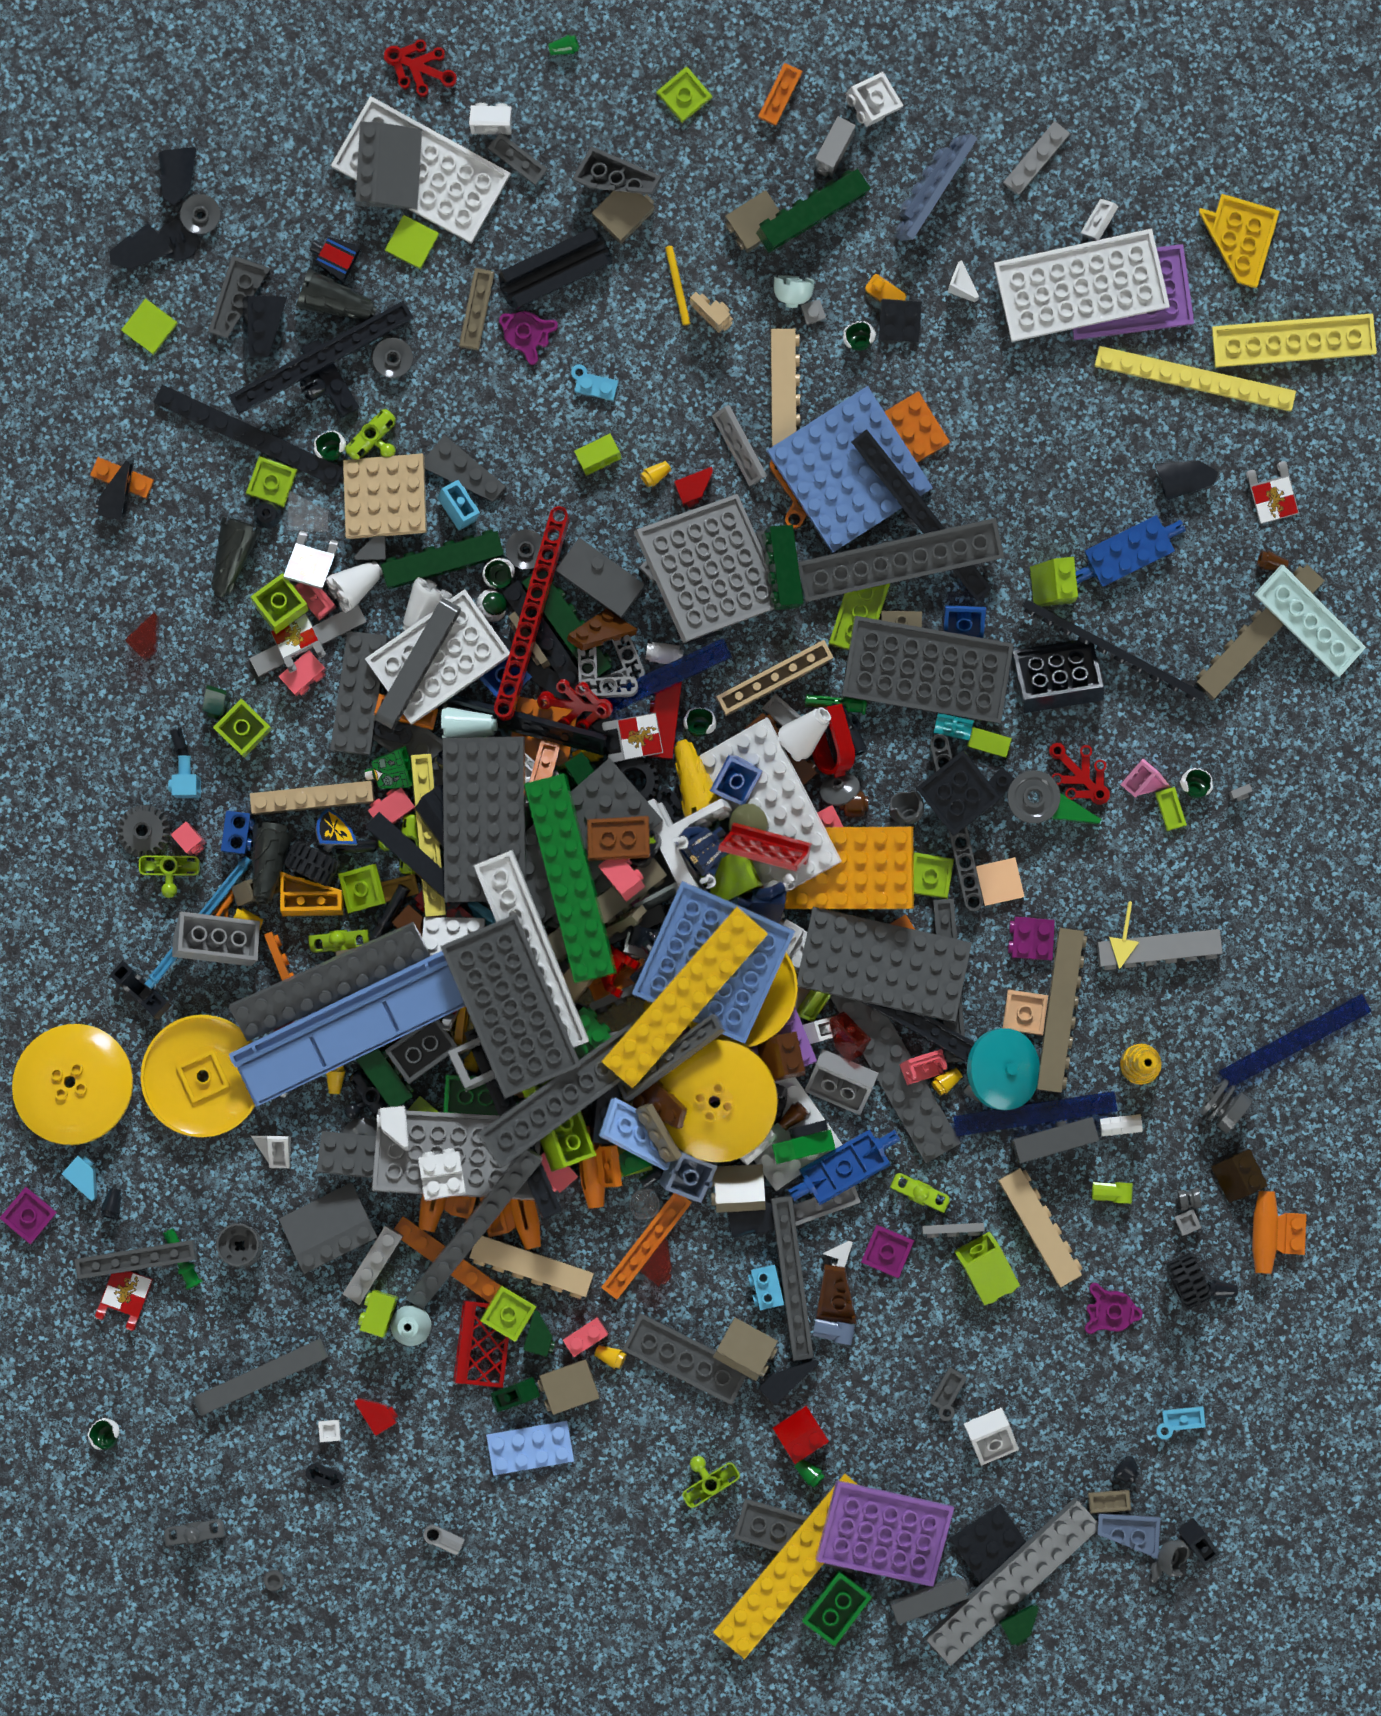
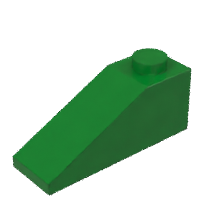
M1061 793L1059 807L1051 817L1053 820L1099 824L1102 820Z
M831 1129L771 1144L776 1164L836 1149Z

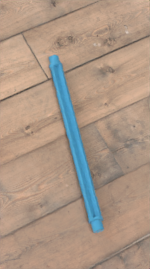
M245 856L241 862L237 863V866L199 914L212 915L230 892L231 887L248 870L252 860ZM173 947L144 983L150 989L156 983H159V980L178 958L172 957Z

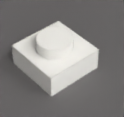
M339 1419L318 1422L320 1442L341 1440Z

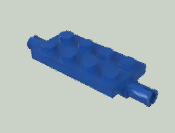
M1155 515L1085 550L1084 553L1089 563H1087L1086 567L1076 571V577L1081 575V577L1076 578L1077 585L1094 577L1098 579L1101 587H1104L1175 552L1170 538L1186 531L1184 526L1176 529L1183 524L1182 521L1178 520L1164 527L1158 516Z
M868 1130L799 1169L804 1182L788 1189V1192L792 1196L793 1201L810 1192L814 1195L818 1204L822 1205L890 1166V1162L884 1153L885 1149L901 1140L896 1135L895 1130L880 1139L878 1137L875 1138L872 1132Z

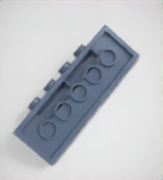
M973 134L956 136L949 145L951 149L945 147L935 152L933 155L934 161L922 173V180L914 185L911 190L913 194L909 200L906 199L901 205L900 209L902 211L899 216L905 219V221H901L896 228L898 232L895 237L900 241L914 239L978 139Z

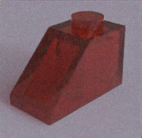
M152 613L125 639L142 659L146 657L148 659L157 652L156 648L159 646V617L155 613Z
M843 1011L831 1018L829 1022L835 1048L850 1062L863 1054L871 1039Z
M666 1239L662 1241L640 1270L642 1274L658 1286L661 1283L666 1285L672 1277L670 1274L672 1268L669 1245Z

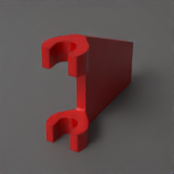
M610 945L614 955L613 959L617 974L601 977L600 979L607 992L620 998L624 991L613 985L615 978L624 964L637 970L640 963Z

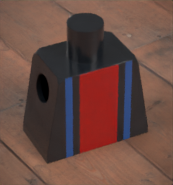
M328 237L324 245L314 240L309 251L318 255L316 263L321 269L344 284L361 249L358 245Z

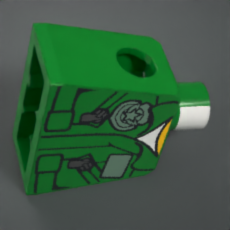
M406 746L377 757L372 761L373 768L365 770L366 780H377L380 789L406 788L413 785L411 762Z

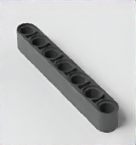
M444 598L440 600L374 718L376 721L391 729L396 727L457 620L461 607Z
M320 1338L192 1398L200 1416L329 1356Z

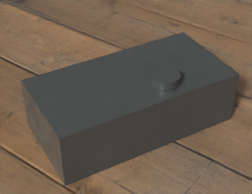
M578 538L555 570L556 574L621 619L624 618L645 589L644 583L581 538Z
M1093 1117L1071 1123L1064 1120L1055 1123L1056 1127L1011 1139L1017 1163L1027 1162L1099 1141Z

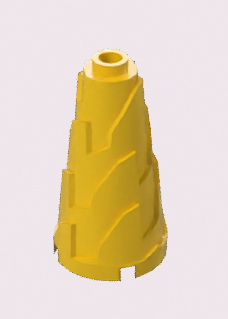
M687 739L676 742L674 747L675 765L680 781L681 804L686 818L722 798L710 792L713 782L709 773L706 772L701 757L697 755L692 742H688Z
M1136 1044L1127 1048L1120 1060L1123 1076L1134 1084L1142 1085L1152 1082L1157 1078L1161 1070L1162 1063L1158 1052L1147 1044Z

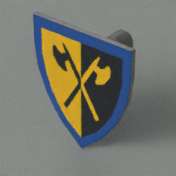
M328 808L321 813L316 823V835L319 845H325V851L330 852L334 845L357 846L354 833L346 821Z

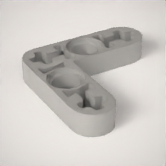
M629 635L623 637L625 644L629 642L630 645L624 646L620 650L618 649V646H622L620 640L615 642L612 640L623 669L601 678L614 676L631 677V666L626 668L625 665L632 664L637 660L638 664H634V666L641 673L638 679L634 676L632 677L637 683L641 682L645 673L631 637ZM627 649L634 653L633 658L629 661L624 660L622 657L623 651ZM608 682V685L612 690L607 691V687L603 688V690L607 693H610L614 690L615 687L610 682ZM627 682V686H619L618 691H620V688L632 686L631 682Z
M596 647L589 650V657H594L593 660L586 659L585 650L582 651L578 648L579 683L586 682L591 687H597L596 683H600L601 693H597V689H591L598 698L631 697L638 692V683L633 677L597 678ZM587 663L594 667L593 671L589 674L582 671L583 665ZM608 682L615 686L614 690L610 693L603 690L604 684ZM617 682H620V686H627V682H631V685L635 687H632L631 691H627V688H620L621 692H618Z

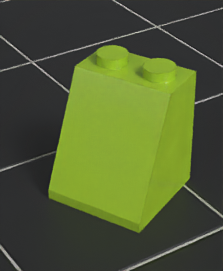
M1074 557L1055 558L1030 567L1033 603L1039 606L1075 603L1078 598Z
M729 854L721 859L714 877L716 885L709 888L711 891L709 893L727 901H732L739 896L753 891L754 888L762 887L763 884L751 859Z
M990 1231L954 1251L984 1306L996 1302L1001 1296L1010 1294L1020 1287L1001 1247Z

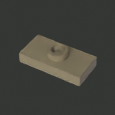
M881 611V620L922 627V611Z
M1129 1489L1088 1493L1090 1514L1131 1510Z

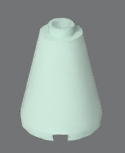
M450 707L443 708L441 728L444 731V735H442V739L493 736L494 731L498 730L497 719H493V715Z
M415 1305L403 1306L394 1313L391 1319V1332L394 1338L403 1345H419L427 1339L431 1332L430 1317L424 1309L422 1310ZM406 1323L412 1326L410 1331L405 1328Z

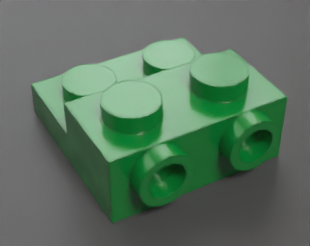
M583 1007L578 1012L589 1039L588 1042L574 1047L578 1060L612 1037L609 1034L611 1032L610 1028L605 1023L600 1024L595 1019L597 1014L590 1007L588 1009Z

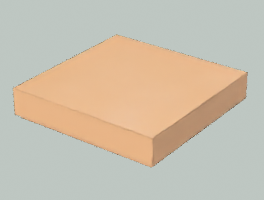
M1016 858L976 866L984 906L1024 897Z
M1008 990L1002 1028L1043 1036L1048 995Z

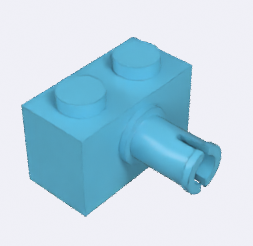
M178 756V774L172 775V780H168V790L175 798H201V778L196 774H191V756Z

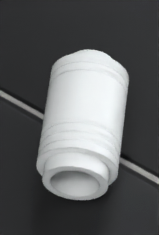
M652 642V644H647L646 659L649 662L678 666V662L683 660L684 650H680V645Z

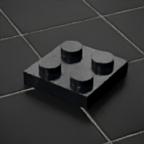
M881 299L878 339L919 342L922 301Z

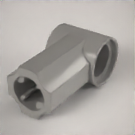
M434 1524L427 1526L424 1530V1539L427 1543L458 1555L465 1539ZM431 1529H435L439 1533L435 1540L427 1537V1532Z

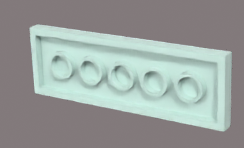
M1280 565L1254 594L1336 677H1340L1366 648L1284 565Z

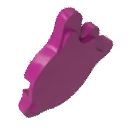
M529 311L512 314L505 313L499 318L506 342L513 349L522 352L530 365H535L538 362L536 348L538 346L547 347L549 344V334L558 328L556 320H542Z
M1092 1283L1089 1286V1291L1096 1299L1095 1304H1088L1086 1307L1090 1316V1320L1084 1328L1086 1333L1093 1334L1102 1329L1119 1332L1142 1318V1310L1135 1306L1128 1295L1119 1291H1106L1098 1283Z

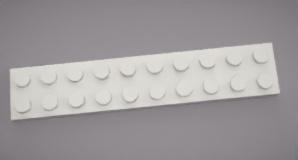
M513 850L474 865L496 922L517 914L573 1048L588 1042V1036Z

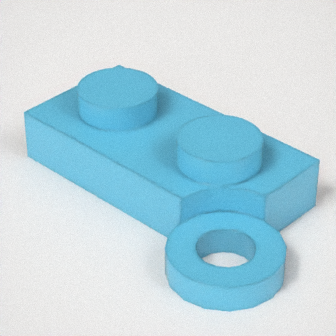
M577 364L572 368L571 375L577 380L575 393L614 401L618 380L588 374L586 367L581 364ZM577 369H581L583 371V374L581 376H577L575 374Z
M1204 1407L1162 1410L1163 1423L1158 1425L1156 1433L1159 1438L1166 1440L1172 1436L1173 1430L1206 1427ZM1163 1427H1166L1168 1429L1167 1435L1161 1434V1429Z

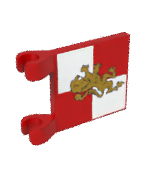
M131 1271L111 1274L95 1318L103 1320L109 1307L130 1315L126 1329L134 1331L153 1279Z

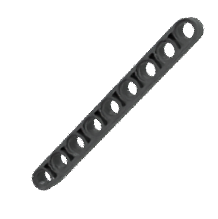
M942 734L935 735L930 741V751L936 772L940 769L938 761L946 759L949 762L952 759L947 737ZM936 739L943 740L945 743L944 748H935L934 741ZM967 826L955 836L948 830L964 907L967 911L976 912L982 907L983 898ZM957 838H963L966 841L964 848H958L955 845ZM966 857L969 859L970 866L968 868L960 866L959 860ZM967 877L974 880V887H965L964 879ZM970 897L977 898L979 901L978 907L971 908L968 905V899Z

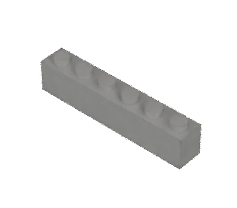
M1220 929L1126 939L1139 943L1123 965L1125 968L1137 967L1136 963L1144 962L1145 966L1157 965V961L1165 960V964L1177 963V959L1185 958V962L1197 961L1199 956H1205V960L1217 959V955L1222 954ZM1097 942L1099 967H1104V970L1117 969L1116 965L1118 964L1111 942Z

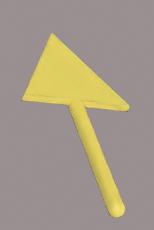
M1131 901L1128 902L1122 939L1109 937L1119 969L1139 943L1126 940L1132 907Z

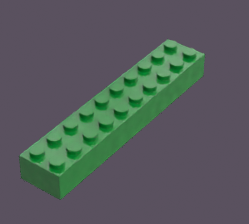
M563 773L525 783L524 786L574 983L578 984L617 974L567 775Z

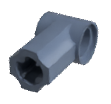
M816 1319L813 1336L834 1340L833 1342L852 1345L855 1325Z

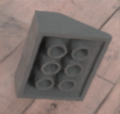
M360 121L355 198L357 206L418 209L422 129L381 122Z
M352 1182L279 1218L304 1274L379 1236Z

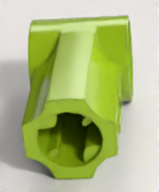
M1093 1182L1092 1200L1132 1204L1133 1183L1115 1182L1112 1184Z

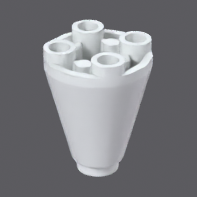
M373 561L372 563L368 562L332 574L325 579L330 587L327 590L328 594L333 600L337 599L339 601L341 609L346 613L352 610L378 582L380 576L383 575V571L378 563Z
M418 577L413 583L402 628L404 630L410 628L434 611L442 598L450 600L452 594L443 589L441 591L437 589L435 582L429 579L425 581Z
M819 708L785 724L778 732L779 737L777 739L779 744L791 754L795 761L808 758L813 753L831 720L830 713L824 708Z

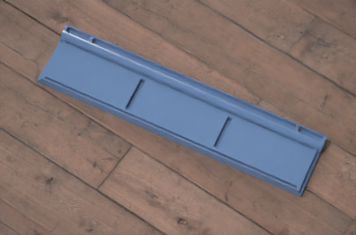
M440 951L231 1052L229 1056L233 1065L238 1068L255 1106L258 1107L465 1007V1004L444 954Z

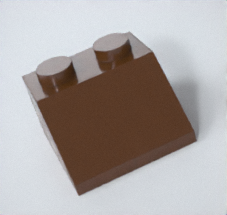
M797 1031L776 1035L757 1045L759 1057L770 1070L774 1082L805 1075Z

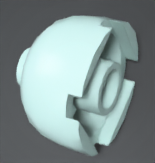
M789 275L774 277V293L781 302L786 303V307L798 308V304H804L811 298L814 290L813 279L805 278V281H802L799 276Z

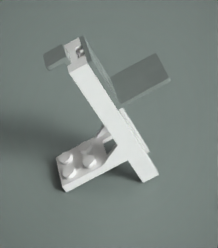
M655 799L648 801L663 819L652 831H655L662 839L659 848L676 882L634 904L635 908L643 905L648 911L673 898L682 881L706 891L704 885L700 883L699 875L695 873L681 851L676 849L677 846L673 842V838L678 837L686 827L700 826L709 828L712 826L711 822L717 819L719 821L726 819L730 816L729 813L734 811L729 802L719 799L673 824L662 802L657 803Z

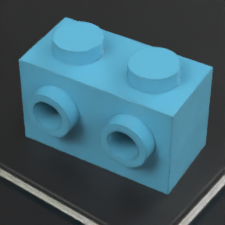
M459 480L441 489L437 499L458 531L476 522L480 512Z
M775 1264L752 1269V1274L748 1275L750 1287L755 1286L756 1294L753 1295L755 1307L759 1306L760 1310L784 1305Z

